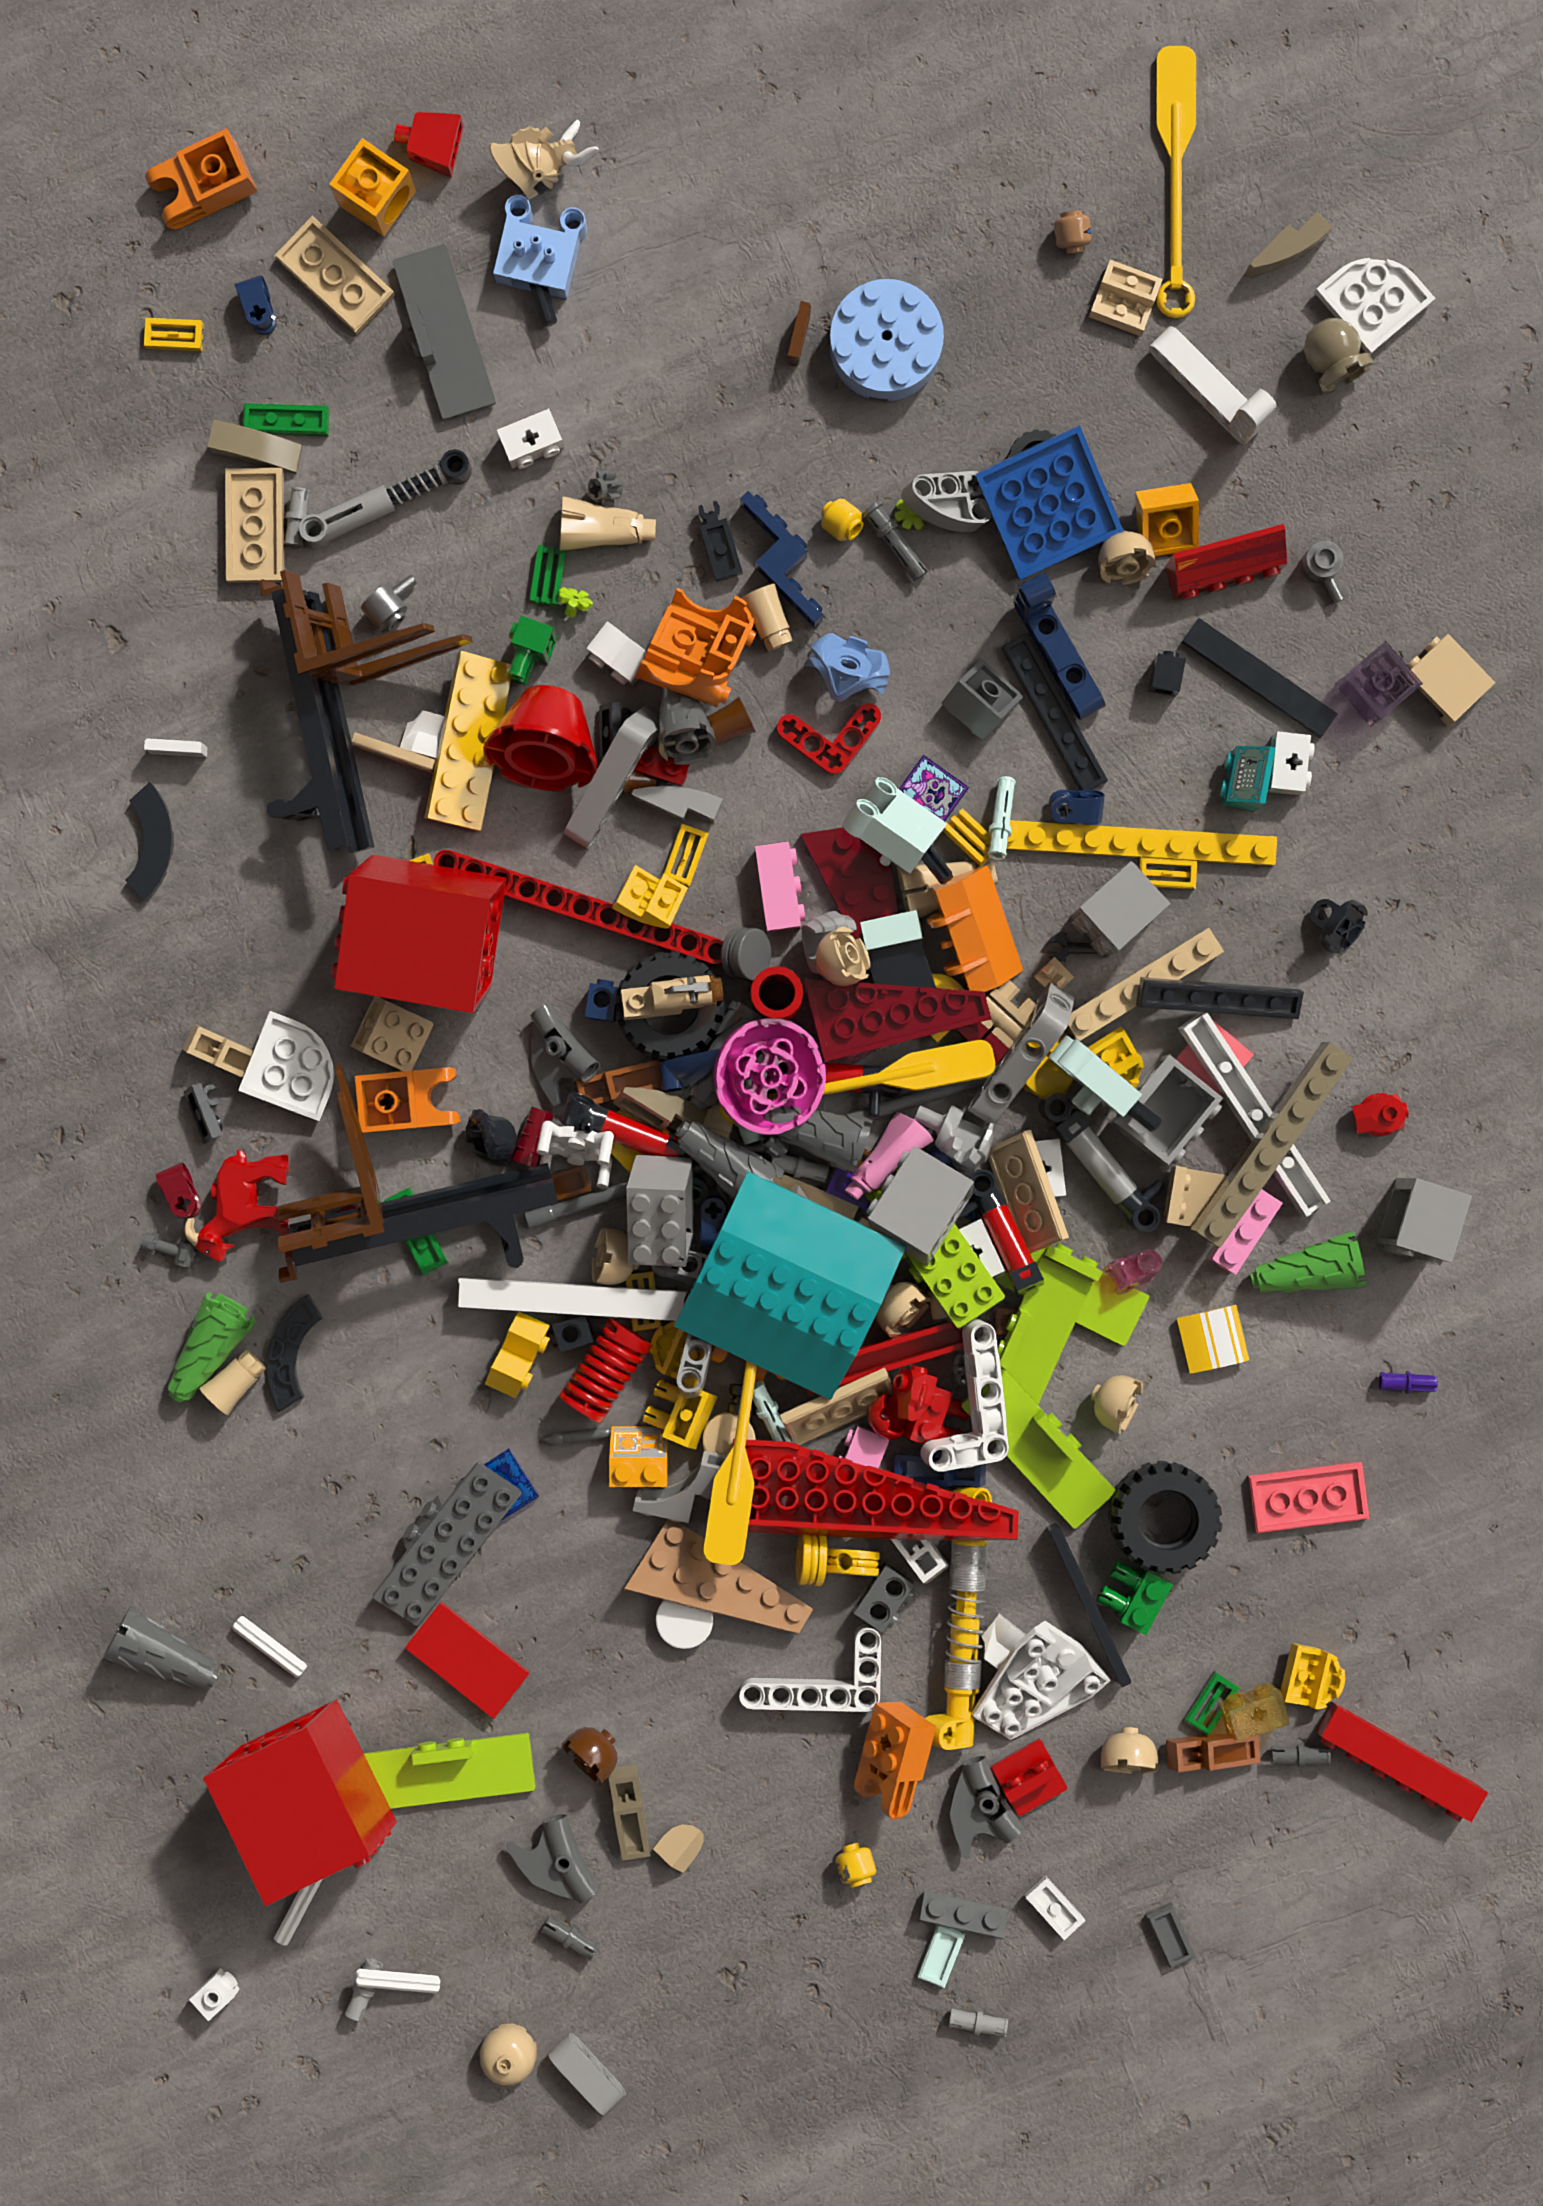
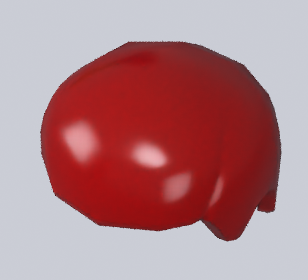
M885 1393L869 1406L867 1418L870 1427L879 1437L887 1440H896L904 1434L906 1420L893 1418L892 1395Z

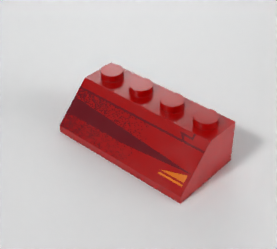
M1284 524L1174 553L1165 566L1173 598L1182 597L1183 601L1198 597V592L1209 590L1210 593H1216L1226 589L1228 584L1236 582L1237 586H1242L1253 582V578L1263 575L1267 579L1281 574L1280 570L1287 564Z

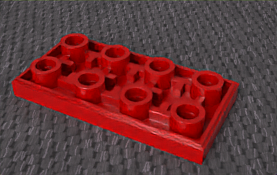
M442 1601L405 1646L409 1652L493 1719L530 1674V1671Z

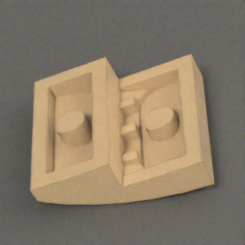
M1110 260L1089 318L1142 336L1163 279Z

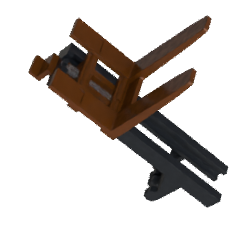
M287 570L280 571L281 585L276 586L275 582L264 579L259 580L258 584L261 597L273 600L312 779L292 800L277 799L271 803L269 802L266 812L272 818L296 821L309 820L320 816L328 851H337L345 846L349 853H357L375 848L339 683L350 681V685L354 686L380 678L473 643L472 636L465 634L457 635L358 665L357 661L435 632L434 625L422 623L353 644L341 587L331 583L322 584L329 613L326 614L323 613L319 594L302 589L299 574ZM327 629L333 632L336 650L331 651Z
M341 1064L335 1065L340 1092H337L338 1101L360 1186L278 1206L279 1221L308 1214L311 1215L310 1220L289 1224L290 1234L278 1237L279 1253L285 1252L287 1263L286 1267L278 1269L279 1281L284 1283L297 1280L296 1266L487 1221L500 1234L508 1266L510 1268H518L523 1265L524 1258L513 1214L558 1204L548 1163L381 1202L374 1167ZM360 1202V1208L326 1216L325 1210Z

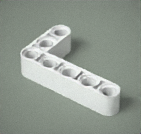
M1169 326L1149 346L1153 357L1241 444H1246L1259 432L1277 408L1274 399L1262 389L1257 390L1247 400L1173 326Z
M868 1623L862 1624L855 1631L853 1680L749 1678L743 1681L740 1686V1702L749 1709L872 1711L874 1704L880 1701V1633ZM866 1632L873 1633L876 1636L875 1641L871 1645L862 1644L860 1642L862 1634ZM871 1661L874 1663L875 1669L868 1674L862 1673L859 1670L861 1663ZM755 1687L760 1691V1696L754 1700L748 1699L744 1694L745 1690ZM777 1688H784L788 1691L789 1695L784 1700H777L774 1698L773 1692ZM814 1689L817 1692V1697L812 1701L804 1700L801 1696L804 1690ZM841 1689L846 1693V1696L842 1701H833L830 1698L832 1691ZM863 1690H871L874 1693V1698L870 1702H862L858 1698Z

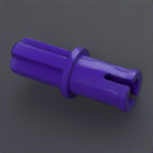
M1406 1371L1405 1374L1384 1372L1379 1374L1380 1390L1404 1391L1406 1394H1409L1410 1391H1437L1438 1381L1434 1375L1411 1374L1410 1371Z

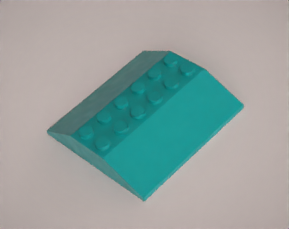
M747 1171L674 1327L831 1400L856 1357L882 1304L906 1245Z

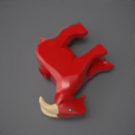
M236 1150L237 1154L235 1156L225 1159L217 1172V1183H212L211 1187L212 1200H217V1214L198 1233L194 1229L195 1219H187L184 1225V1233L189 1242L215 1261L222 1262L225 1260L226 1251L234 1247L233 1244L224 1243L222 1237L251 1228H271L278 1233L289 1234V1219L279 1221L278 1206L257 1205V1182L264 1178H272L281 1185H287V1173H289L288 1154L268 1156L259 1161L249 1162L242 1150Z

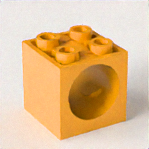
M361 138L329 184L340 207L384 237L416 193L409 170L363 138Z

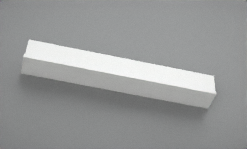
M1201 1012L1178 1027V1029L1221 1092V1095L1251 1141H1253L1273 1112L1208 1013ZM1293 1144L1273 1174L1301 1217H1308L1313 1211L1329 1203L1330 1199Z
M462 1277L458 1279V1283H460L458 1307L676 1321L689 1291Z

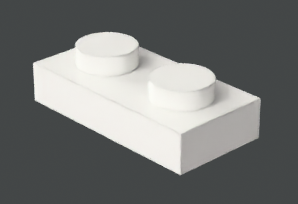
M1046 1875L1025 1894L1027 1900L1064 1940L1085 1922L1084 1917Z

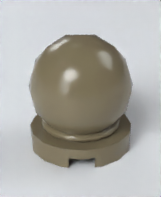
M1327 318L1315 324L1306 335L1304 344L1307 363L1314 371L1323 374L1318 380V385L1323 393L1337 390L1334 384L1347 379L1348 383L1353 382L1371 369L1370 365L1374 364L1369 353H1359L1361 341L1358 331L1349 322L1339 318Z

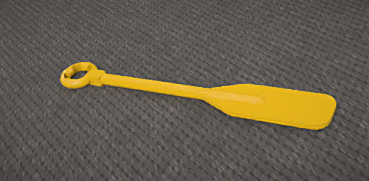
M1166 46L1159 51L1156 59V127L1170 158L1169 281L1160 287L1156 300L1160 311L1167 317L1175 319L1189 314L1195 304L1194 290L1188 283L1182 280V156L1196 126V56L1194 51L1186 46ZM1169 287L1171 290L1183 288L1187 292L1185 304L1188 307L1183 311L1181 308L1169 310L1165 306L1167 294L1164 291Z
M975 1040L913 1052L905 1055L879 1073L825 1083L823 1095L879 1084L920 1091L986 1078L992 1075L995 1070L993 1049L988 1042ZM767 1093V1098L772 1101L777 1096L776 1093ZM719 1103L721 1117L731 1124H737L725 1113Z
M747 1360L734 1446L714 1478L704 1543L706 1558L713 1563L735 1565L744 1556L754 1490V1479L745 1445L757 1365Z

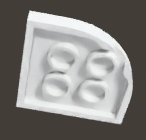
M1363 258L1353 261L1339 269L1314 292L1336 318L1349 322L1358 331L1361 347L1370 355L1435 300V297L1412 271L1400 263L1389 259L1384 261Z
M269 1011L238 1091L320 1121L333 1085L334 1071L329 1051L322 1039L312 1029L298 1021Z

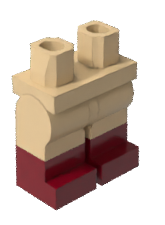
M1010 980L998 989L994 988L986 996L991 1020L955 1029L966 1041L970 1042L980 1040L993 1026L994 1029L984 1041L988 1042L993 1049L995 1066L1029 1025L1036 1006L1029 998L1019 1008L1011 1003L1010 1000L1020 989Z

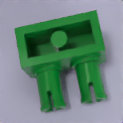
M521 615L519 622L513 623L509 633V638L512 639L511 643L516 653L508 674L511 676V680L527 685L535 662L539 661L547 665L549 664L558 638L552 626Z
M1117 1560L1113 1566L1123 1573L1112 1568L1109 1576L1130 1586L1131 1590L1127 1597H1124L1104 1585L1100 1591L1108 1596L1109 1599L1098 1594L1096 1602L1118 1612L1116 1617L1123 1624L1147 1635L1173 1584L1168 1579L1151 1570L1147 1571L1142 1568L1138 1572Z

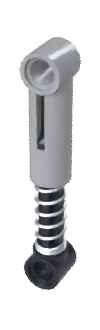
M449 450L438 461L437 465H433L432 469H424V472L421 474L415 473L413 478L406 477V481L402 483L397 481V485L393 487L388 486V489L383 484L320 514L305 516L299 524V532L306 543L312 548H324L329 544L330 540L396 511L395 504L397 503L403 504L404 500H412L413 496L417 494L421 496L422 492L426 490L430 492L432 487L436 486L439 488L440 484L453 483L459 485L467 482L472 474L469 459L461 450ZM454 462L463 463V468L459 472L450 471V466ZM314 526L322 527V531L318 536H309L311 528Z

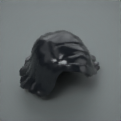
M482 1109L472 1111L471 1116L468 1117L466 1133L464 1135L468 1149L475 1153L477 1157L493 1165L507 1166L516 1149V1131L513 1124L504 1117L488 1115Z

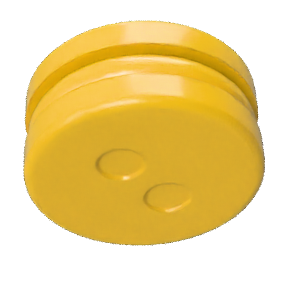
M799 1535L795 1565L797 1584L822 1586L827 1567L826 1536Z
M827 1549V1556H830L827 1559L829 1564L826 1567L827 1573L861 1576L879 1575V1569L877 1568V1560H880L879 1552Z

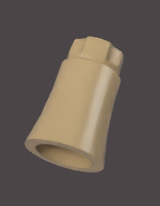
M776 584L767 585L741 598L747 602L746 607L751 613L752 618H754L753 624L760 639L764 640L768 652L792 642L791 634L788 631L789 625L779 601Z
M245 1350L238 1359L235 1358L227 1367L199 1389L221 1412L229 1415L236 1403L258 1380L257 1377L266 1368L250 1351Z

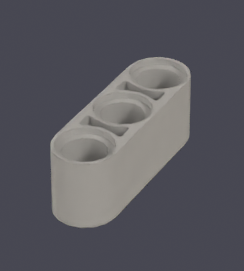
M569 2033L548 2053L550 2060L600 2114L605 2115L626 2095L625 2089L620 2082L573 2033Z

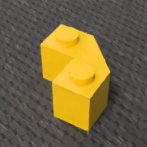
M519 1311L490 1369L485 1385L515 1399L521 1389L527 1390L533 1377L529 1372L538 1352L543 1354L550 1341V1338L546 1337L550 1325Z

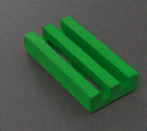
M538 545L530 602L559 606L558 592L562 586L567 550L560 551V549L555 547ZM548 554L542 597H537L543 556ZM554 555H557L559 560L553 599L548 598L553 560Z
M1213 1671L1185 1715L1184 1720L1210 1736L1240 1687L1216 1671ZM1217 1681H1219L1220 1683L1217 1686L1216 1690L1210 1697L1209 1701L1203 1708L1198 1718L1195 1720L1194 1717L1196 1716L1197 1712L1203 1705L1204 1701L1210 1694L1211 1690L1213 1689ZM1226 1686L1230 1689L1207 1725L1204 1726L1202 1723Z

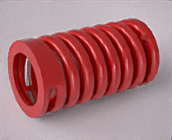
M774 966L762 970L755 977L751 987L752 1006L755 1012L764 1018L790 1021L801 1008L803 987L799 977L793 971L786 967ZM776 981L787 984L793 991V1002L783 1010L767 1008L760 1000V993L767 984Z
M611 1317L605 1325L607 1327H603L602 1333L619 1346L602 1336H598L596 1343L609 1353L596 1345H592L589 1351L603 1362L589 1354L583 1357V1360L598 1372L583 1363L577 1366L578 1371L592 1381L577 1372L571 1375L572 1380L580 1384L592 1395L571 1381H568L565 1384L566 1388H563L559 1393L560 1398L598 1423L603 1422L609 1409L613 1407L612 1401L619 1398L618 1392L625 1389L624 1383L630 1381V1373L636 1372V1364L642 1363L643 1357L645 1358L653 1346L638 1333L633 1332L632 1329Z

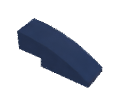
M921 1454L895 1455L894 1473L912 1478L914 1481L947 1487L952 1485L971 1487L986 1485V1464L970 1468L936 1471L922 1460ZM933 1454L932 1461H938L942 1455Z

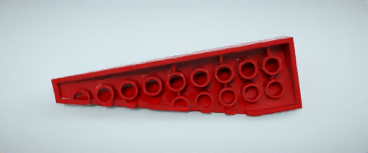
M746 1440L745 1449L754 1479L747 1532L878 1539L1018 1540L1019 1510L986 1500L967 1497L966 1494L954 1493L941 1489L936 1485L924 1484L906 1476L869 1465L864 1466L846 1458L825 1454V1452L816 1449L804 1448L796 1443Z

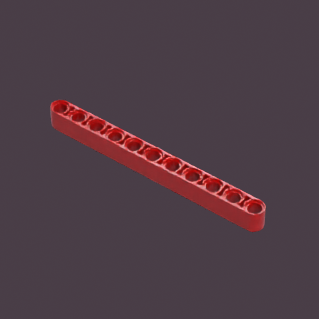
M441 850L434 857L433 864L441 866L444 858L452 857L455 861L454 869L468 871L472 866L481 867L482 874L508 876L509 881L504 895L506 898L669 952L674 951L680 952L683 955H690L699 962L712 966L722 965L721 959L713 960L708 955V951L712 946L719 945L722 947L724 941L671 923L668 928L671 933L670 938L665 942H659L655 939V932L660 927L643 923V929L640 932L632 933L628 930V924L632 918L612 908L614 904L452 850ZM530 883L535 885V893L531 897H523L521 889L525 884ZM554 892L562 894L563 897L561 904L558 906H550L548 904V897ZM580 901L589 903V911L585 915H578L574 911L575 905ZM606 910L616 912V920L612 924H605L601 921V915ZM688 936L694 937L698 942L696 948L692 951H686L681 946L683 939Z

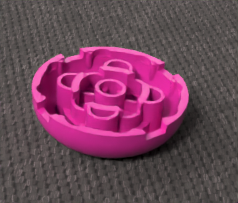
M758 1019L736 1029L721 1046L713 1071L715 1093L725 1113L741 1127L761 1134H780L803 1124L818 1107L825 1088V1063H822L817 1043L803 1028L783 1019ZM757 1051L763 1054V1059L759 1063L755 1062ZM781 1062H784L787 1072L785 1074H782L778 1067ZM765 1071H766V1073H767V1078H766V1080H765V1078L763 1077ZM749 1077L752 1085L746 1090L743 1083ZM769 1089L776 1091L777 1096L773 1101L767 1098V1091ZM780 1106L790 1108L791 1106H796L801 1109V1114L794 1115V1119L786 1123L776 1124L764 1119L766 1112Z

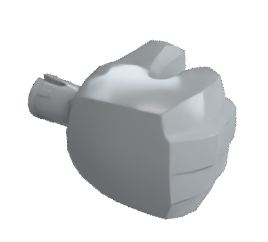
M831 911L811 919L802 926V941L806 961L813 973L819 974L816 969V948L821 939L829 932L842 926L850 928L852 931L857 930L855 921L851 917Z
M920 1105L914 1120L923 1126L937 1131L936 1134L938 1136L934 1145L941 1152L970 1171L975 1170L979 1164L986 1162L994 1137L993 1123H990L987 1130L962 1119L964 1112L955 1106H951L948 1114L943 1116Z

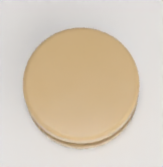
M723 1412L714 1416L707 1423L703 1433V1447L705 1451L723 1455L730 1453L733 1439H735L738 1414ZM749 1421L746 1440H755V1431Z

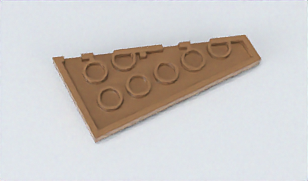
M669 1519L663 1525L623 1589L624 1591L640 1593L651 1598L675 1602L679 1605L718 1615L722 1614L737 1620L761 1624L765 1627L796 1635L800 1633L813 1611V1608L741 1562L735 1565H725L709 1561L704 1554L705 1539L683 1524L670 1521Z

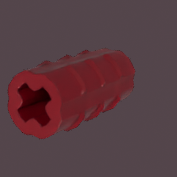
M531 1106L512 1160L531 1167L537 1165L540 1154L536 1151L541 1127L545 1121L552 1122L554 1114Z

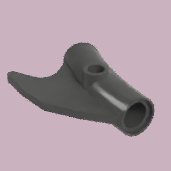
M547 1004L536 1009L530 1015L533 1021L531 1036L532 1068L551 1104L558 1106L560 1104V1080L569 1077L587 1082L597 1073L600 1064L571 1034L556 1012L553 1004Z
M986 1756L973 1757L962 1763L963 1768L954 1789L949 1811L954 1835L965 1859L970 1857L972 1839L976 1834L986 1833L1003 1840L1004 1843H1009L1024 1829V1825L1017 1818L1001 1793ZM987 1799L991 1800L988 1804L983 1803Z
M567 1814L555 1815L542 1821L543 1832L539 1844L532 1850H526L511 1841L507 1843L506 1847L517 1866L528 1880L539 1888L576 1900L579 1904L587 1901L600 1889L580 1854ZM561 1859H567L569 1862H563Z

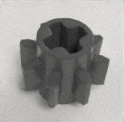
M597 471L596 479L589 480L588 494L591 499L595 500L594 504L603 505V507L615 506L614 499H621L623 485L620 479L616 477V473Z

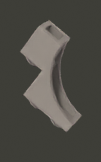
M704 1451L695 1470L680 1482L661 1488L638 1487L633 1511L645 1516H658L673 1522L689 1523L695 1494L711 1499L715 1475L728 1455Z

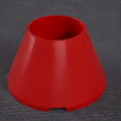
M536 685L527 688L489 733L484 742L483 753L489 765L494 763L501 769V775L505 778L534 789L566 791L567 786L578 784V788H581L591 782L597 770V760L583 704L576 695L556 686Z

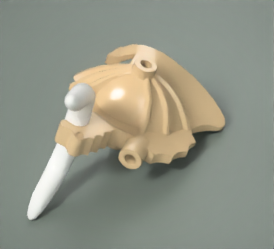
M576 120L566 130L560 141L558 140L551 144L547 141L554 135L546 126L541 131L539 128H532L530 126L525 129H519L515 134H512L509 143L489 144L490 153L496 165L506 177L522 189L527 200L538 195L534 186L539 181H542L548 188L552 189L553 183L558 182V176L562 173L559 170L560 166H566V164L578 166L595 155L599 148L595 146L589 147L577 154L572 139L580 127L579 120Z

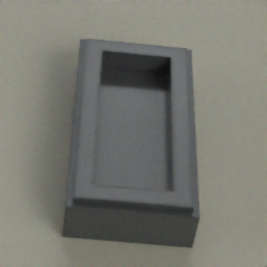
M1172 1902L1146 1913L1170 1969L1196 1958Z

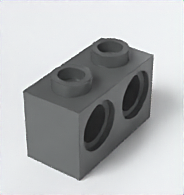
M884 1562L879 1569V1575L873 1578L853 1608L854 1614L882 1633L886 1627L891 1629L899 1617V1614L896 1613L902 1603L907 1605L915 1593V1590L912 1589L914 1586L913 1580ZM891 1580H897L902 1584L901 1590L894 1594L889 1593L886 1590L887 1583ZM875 1604H882L885 1606L886 1612L881 1617H874L870 1614L871 1607Z

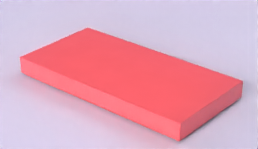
M1360 1461L1247 1476L1255 1533L1369 1519L1363 1466Z

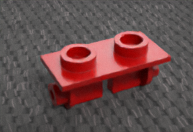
M650 747L642 754L634 771L683 786L690 764H674L673 757L668 756L667 761L661 756L659 749Z

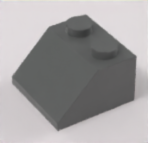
M981 659L955 684L941 704L947 708L951 715L957 717L965 724L971 733L984 740L1024 696Z

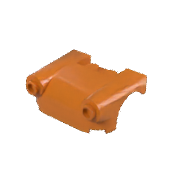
M677 588L672 602L668 606L650 643L645 658L640 664L636 678L715 707L718 706L719 702L725 704L731 688L727 686V680L730 678L744 646L751 647L757 631L752 630L754 618H752L751 613L746 607L747 602L735 596L727 607L711 610L696 605L685 595L682 589Z

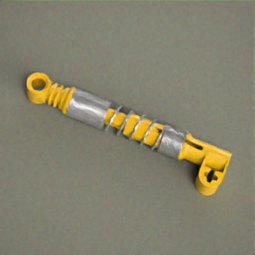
M958 1486L954 1490V1493L959 1492L966 1494L967 1497L992 1502L990 1492L984 1488ZM952 1540L951 1569H949V1588L951 1590L948 1593L956 1598L957 1602L951 1603L948 1606V1609L953 1613L947 1621L948 1625L951 1626V1632L946 1636L947 1640L950 1641V1648L945 1651L949 1656L945 1660L946 1669H944V1690L947 1692V1708L944 1714L925 1717L926 1720L936 1726L932 1746L944 1750L973 1746L975 1718L971 1712L975 1708L976 1694L980 1692L981 1687L980 1670L982 1661L978 1660V1648H982V1645H979V1633H983V1631L979 1630L980 1618H984L983 1615L976 1614V1603H985L983 1600H976L977 1592L984 1591L986 1587L987 1540ZM954 1590L957 1591V1596L952 1594L951 1592ZM956 1605V1611L950 1607Z

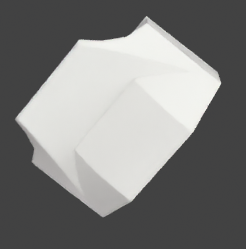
M422 710L414 721L407 723L400 748L436 760L445 716Z
M997 1613L981 1634L985 1644L984 1659L999 1670L1013 1646L1026 1634L1001 1614Z

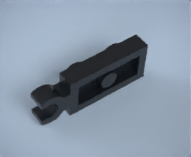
M713 501L715 509L713 513H705L702 505H699L698 510L701 519L707 522V524L700 526V531L715 581L718 582L742 575L743 571L727 518L718 519L720 506L717 501Z

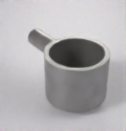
M1319 541L1313 544L1301 561L1303 575L1313 583H1324L1334 604L1345 599L1334 578L1343 565L1341 549L1331 541Z
M409 575L393 588L389 585H384L374 591L364 601L361 610L379 631L393 630L403 622L408 607L399 597L417 584L413 576Z

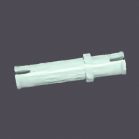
M1007 776L999 777L997 780L993 823L989 826L991 839L988 856L995 860L1005 859L1008 837L1011 836L1012 828L1009 825L1016 781Z
M763 1381L755 1382L752 1399L757 1407L756 1413L759 1418L763 1419L773 1441L793 1443L778 1413L779 1407L776 1401H772Z

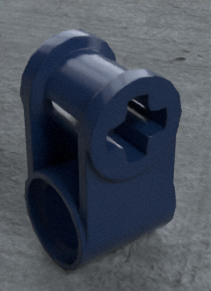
M259 275L235 283L236 292L244 309L245 316L254 331L261 335L272 333L276 328L277 321L264 277Z
M1057 790L1049 798L1051 814L1060 823L1101 824L1105 794L1097 790ZM1062 803H1067V805H1064L1063 809H1058L1061 808Z
M717 1195L708 1196L701 1206V1250L711 1249L727 1215V1206L723 1199ZM711 1202H716L717 1207L722 1208V1210L717 1212V1216H712L711 1211H706V1208L710 1207Z

